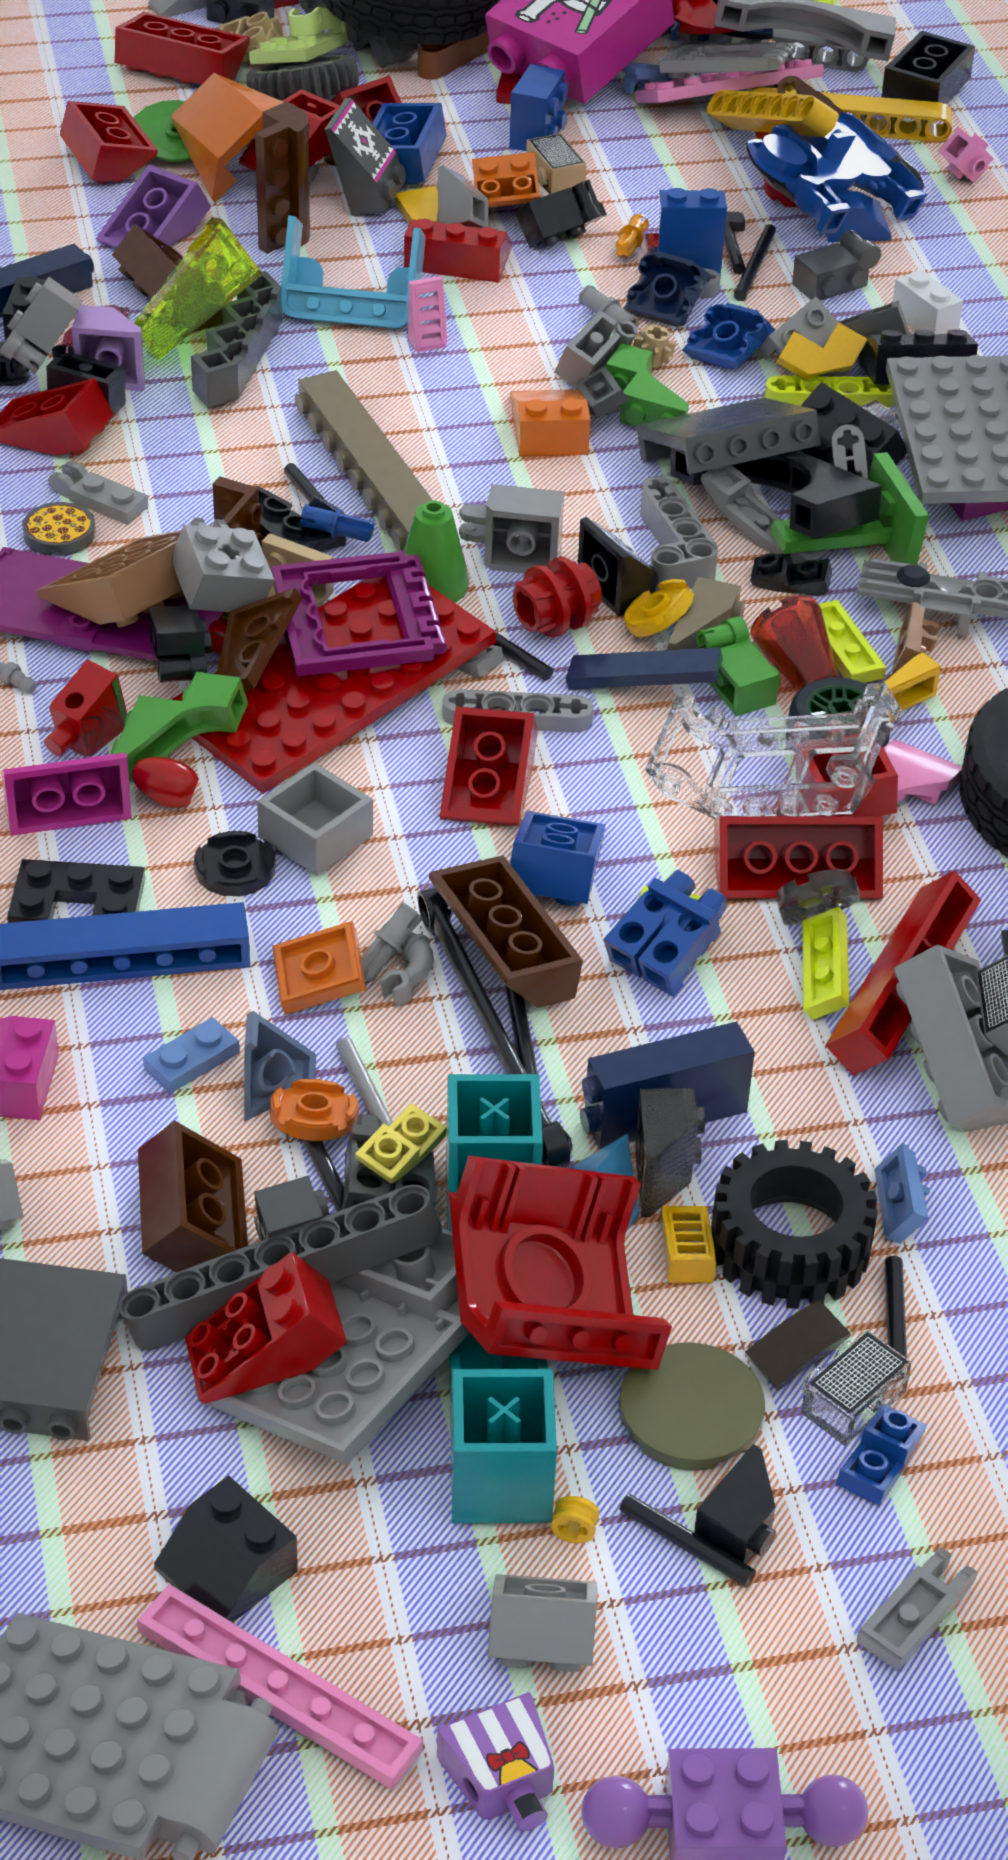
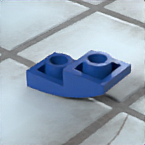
M883 1404L864 1428L860 1444L839 1470L836 1485L880 1506L912 1457L925 1433L927 1424L910 1417L903 1411Z

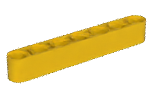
M754 87L749 91L777 93L778 88ZM796 90L786 91L785 94H796ZM821 92L845 113L854 114L853 116L863 121L883 138L943 142L952 133V110L947 104L941 102ZM875 115H881V116H883L884 118H882V119H875V118H873V116H875ZM913 118L914 120L911 122H906L902 119ZM937 120H941V121H944L945 123H943V124H934L933 122H934V121H937Z
M719 90L714 94L707 106V113L732 130L771 133L775 126L789 124L800 135L814 137L827 136L836 126L839 116L837 111L816 97L801 94Z

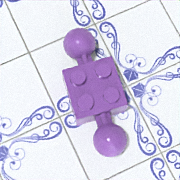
M777 1748L669 1749L665 1775V1795H646L645 1791L635 1781L623 1776H609L598 1780L588 1789L581 1806V1818L587 1833L593 1840L605 1847H628L637 1842L644 1835L647 1828H668L670 1860H784L787 1848L785 1828L803 1827L805 1832L819 1844L829 1847H840L853 1842L861 1835L867 1824L869 1813L868 1803L861 1788L849 1778L841 1775L831 1774L816 1778L808 1784L802 1794H781Z

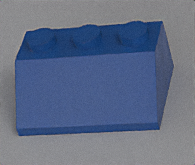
M382 103L372 124L397 152L399 162L405 168V183L416 185L425 182L447 137L442 103Z

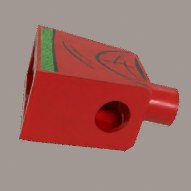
M87 659L51 702L49 710L55 729L44 739V744L51 753L59 757L69 748L85 757H89L118 736L125 727L127 715L118 675Z

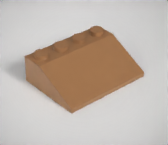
M181 530L138 538L37 589V595L43 600L99 625L116 622L117 627H123L139 620L137 614L140 612L149 613L148 607L165 606L163 600L167 598L172 600L185 596L172 565L173 552Z

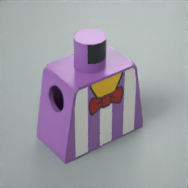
M530 1692L437 1728V1758L482 1819L490 1820L510 1812L520 1831L533 1830L547 1819L548 1813L540 1799L547 1797L553 1792L554 1764L535 1702Z

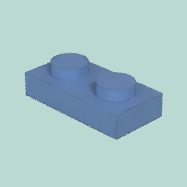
M211 1017L144 1056L143 1066L144 1070L171 1094L239 1054L240 1044L235 1036L215 1018Z

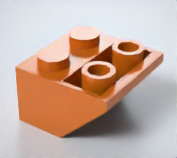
M535 152L472 159L474 186L488 198V208L526 204L540 198Z

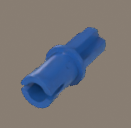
M305 504L302 510L301 517L304 519L300 520V527L331 533L332 538L340 535L364 542H369L373 536L374 523L372 521L342 514L341 509H337L334 512Z

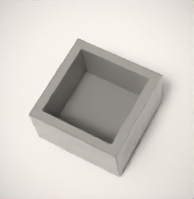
M315 762L257 801L258 838L263 841L265 839L272 847L316 876L373 836V799Z

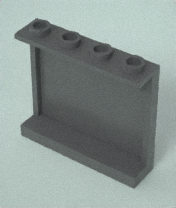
M764 397L636 425L642 460L648 461L671 456V448L685 451L688 474L821 445L817 410Z
M0 1258V1429L13 1434L24 1432L52 1436L59 1440L76 1439L89 1441V1413L117 1319H123L119 1312V1303L128 1293L126 1274Z

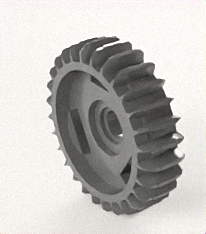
M339 54L319 56L307 62H288L262 66L248 72L246 83L247 87L280 101L301 89L322 98L337 95L342 91L357 87L359 84V73L356 59L353 56Z

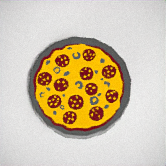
M46 503L31 510L26 514L22 522L25 543L31 549L45 555H52L51 551H61V555H71L85 549L93 542L95 537L94 515L87 508L76 503Z

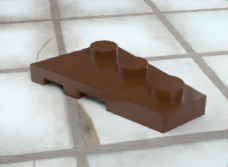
M296 588L229 611L217 669L218 675L240 677L245 693L256 687L303 599Z

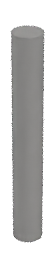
M349 1037L340 1039L336 1044V1048L369 1115L378 1116L382 1120V1124L390 1126L393 1121L352 1039Z

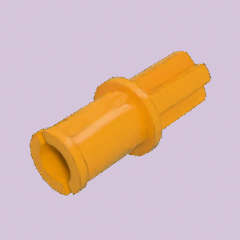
M634 214L630 218L629 223L621 228L619 239L615 244V247L618 249L616 254L619 257L622 255L626 257L631 256L634 249L641 246L644 241V233L649 228L647 218L641 223L644 215Z

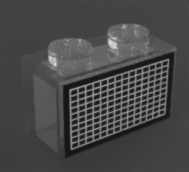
M866 1330L855 1341L848 1340L844 1342L835 1353L833 1360L823 1369L817 1367L809 1373L802 1385L804 1396L801 1413L842 1445L847 1446L864 1430L883 1404L890 1407L907 1391L912 1362L872 1332Z

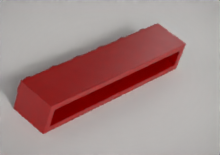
M955 870L920 888L825 1044L828 1050L853 1076L889 1060L912 1020L907 1005L904 1004L898 995L896 985L899 981L894 967L935 945L953 950L981 902L980 897Z

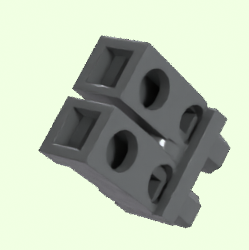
M360 1114L357 1123L352 1126L345 1152L344 1200L341 1210L409 1185H420L426 1188L430 1193L434 1207H436L433 1151L406 1175L392 1184L355 1159V1153L382 1125V1120L378 1116Z

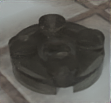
M824 870L808 874V883L797 887L794 879L783 885L775 895L783 924L787 926L800 924L803 920L838 906L844 910L861 899L856 877L852 879L851 873L846 870Z

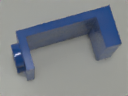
M681 188L659 190L661 212L658 247H655V254L660 251L693 260L700 267L712 269L721 276L727 214L725 191H718L712 188L703 190H684Z

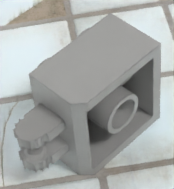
M491 484L487 505L467 504L459 509L461 521L467 522L459 527L460 537L468 542L485 543V566L490 570L525 574L527 569L538 564L547 566L550 560L561 555L564 491Z
M197 517L193 518L190 525H183L173 552L172 565L190 609L229 612L268 597L274 577L254 530L244 528L232 529L226 525L227 522L225 520L215 519L214 523H212L213 525L209 526L206 525L203 518Z

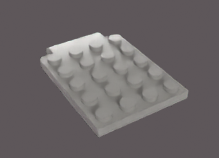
M442 1229L440 1237L425 1248L330 1283L347 1343L312 1371L207 1403L206 1405L348 1465L470 1334L467 1328L460 1322L452 1232ZM195 1386L194 1388H195L196 1395H197V1398H198V1401H199L197 1388H196V1386Z
M16 1613L0 1638V1820L138 1860L145 1858L155 1838L175 1843L171 1852L174 1860H193L198 1850L215 1854L278 1735V1728L269 1717L273 1706L262 1698H255L251 1706L230 1701L241 1682L240 1671L237 1668Z

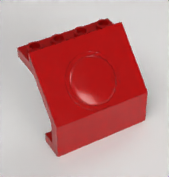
M468 1155L458 1192H448L460 1322L488 1354L653 1370L659 1369L672 1326L664 1318L634 1315L625 1254V1235L641 1186L637 1179L626 1175Z

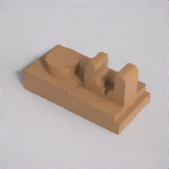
M916 602L912 603L899 630L892 675L916 655L922 652L925 653V651H932L938 640L936 634L940 625L937 622L924 618L925 608L920 607V604Z

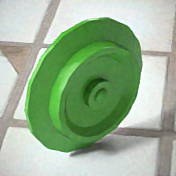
M160 101L146 106L135 115V121L158 149L155 159L173 163L192 160L170 117L185 101Z

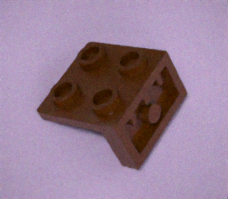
M219 476L212 484L214 521L215 519L225 520L227 522L226 525L232 529L244 528L254 530L262 548L263 535L260 533L262 505L259 504V488Z

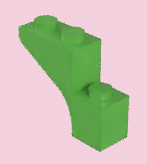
M624 343L618 347L606 363L607 370L618 383L628 400L621 404L620 423L636 427L638 424L688 414L689 404L652 376L653 352Z
M196 672L190 686L186 687L183 692L182 701L139 695L133 710H130L126 715L125 727L119 740L113 743L111 754L126 753L129 782H133L132 771L135 764L141 759L148 757L166 758L185 741L202 733L214 731L235 733L248 705L240 677Z

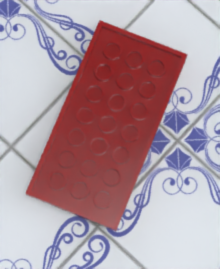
M386 577L364 579L318 608L328 648L350 646L351 643L404 639ZM429 585L441 624L440 627L443 630L448 647L445 653L434 655L433 661L296 677L286 634L284 633L256 687L245 693L248 705L236 732H206L196 735L192 739L264 794L495 644L496 631ZM183 692L171 700L182 701Z

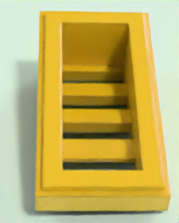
M924 652L913 657L877 688V691L889 703L892 716L936 696L941 665Z
M661 1206L667 1282L714 1283L716 1258L707 1206ZM673 1220H698V1221H673ZM675 1230H699L675 1232ZM677 1241H700V1242H677ZM678 1252H701V1253L679 1254Z

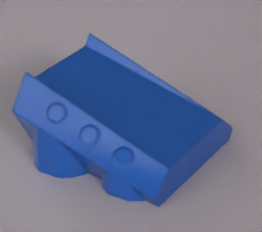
M726 303L725 305L717 304L709 307L705 312L704 320L706 325L691 332L687 338L688 344L682 351L692 359L734 369L753 354L775 329L758 310L731 303Z

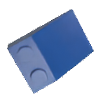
M526 811L513 842L510 864L536 899L540 896L556 898L557 903L572 907L579 906L580 903L588 904L606 824Z

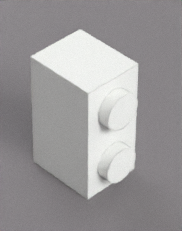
M923 270L913 271L910 274L896 278L893 302L899 300L908 326L915 331L930 330L935 332V334H947L948 330L959 329L964 300Z

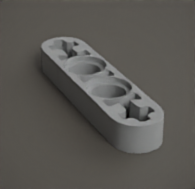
M458 689L449 691L444 695L442 715L448 724L453 725L456 706L481 709L500 707L507 709V711L528 712L529 710L539 709L544 710L546 713L534 714L538 731L582 732L589 729L592 725L594 707L588 698L579 695Z

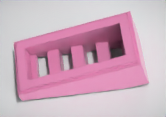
M441 276L409 281L408 340L416 352L445 348L447 346L444 289ZM433 292V296L423 298L418 296L419 294ZM433 306V308L420 310V308ZM433 320V322L421 324L422 321Z

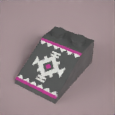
M345 98L326 126L325 132L350 214L352 216L385 213L395 199L396 193L399 192L405 183V168L400 164L397 152L351 98Z

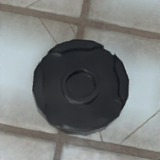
M227 831L215 834L207 839V844L202 848L200 845L195 851L194 873L198 882L208 891L222 896L240 897L256 893L266 887L275 876L276 854L271 844L265 839L264 843L257 840L256 834L247 831Z

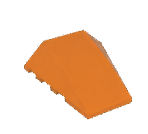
M213 73L170 116L214 203L237 181L225 166L255 137L256 132L263 129L262 112L284 103L216 73Z

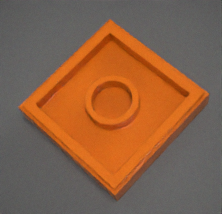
M353 921L272 945L280 1004L285 1015L367 990L357 930Z

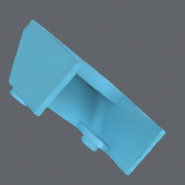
M288 215L281 282L282 310L286 315L298 320L388 329H401L408 325L409 281L422 279L426 236L420 228L413 227L409 267L397 268L390 274L386 293L323 287L324 272L322 266L313 258L300 257L303 224L295 216Z

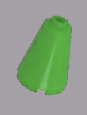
M428 501L420 505L415 511L404 551L406 556L418 555L421 559L428 584L456 603L465 597L470 578L453 512L450 507L440 501Z

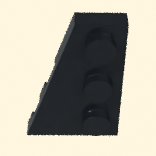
M255 486L259 488V504L262 505L260 533L263 535V539L270 533L319 552L346 545L347 537L336 535V538H332L331 533L300 527V520L304 518L291 510L292 504L259 486Z

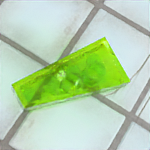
M211 217L205 225L206 228L197 240H194L186 251L185 257L176 269L174 268L166 278L165 284L152 297L134 323L142 329L143 348L150 357L158 360L161 359L263 274L223 219Z

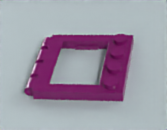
M405 551L271 566L275 594L296 588L303 598L285 631L296 677L433 661L434 655L443 654L448 649L423 565L418 555L406 556ZM386 577L404 639L351 643L350 646L328 648L312 585Z

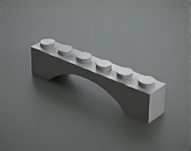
M718 0L714 26L742 32L755 29H786L804 32L833 41L859 56L888 62L895 38L896 17L814 0Z

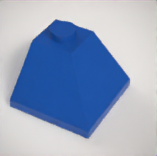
M845 189L834 193L841 199L842 203H847L851 209L839 230L826 234L828 242H840L842 235L847 231L850 233L851 230L856 231L864 240L891 241L892 235L879 201L859 191Z

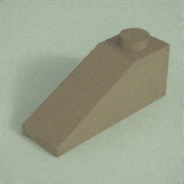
M697 577L692 588L694 593L693 603L687 612L678 619L668 641L667 650L699 649L696 641L698 630L721 625L723 620L735 616L743 618L745 602L739 601L741 586Z

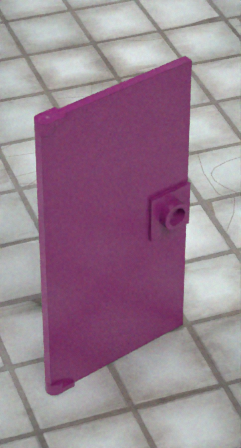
M8 547L1 549L0 632L56 642V645L70 647L78 651L93 652V650H100L155 661L149 643V613L140 612L137 614L138 621L123 627H117L116 622L99 625L38 597L37 589L88 563ZM185 596L169 600V598L163 600L165 606L188 605ZM197 610L199 618H205L206 631L211 623L219 619L224 613L220 611Z

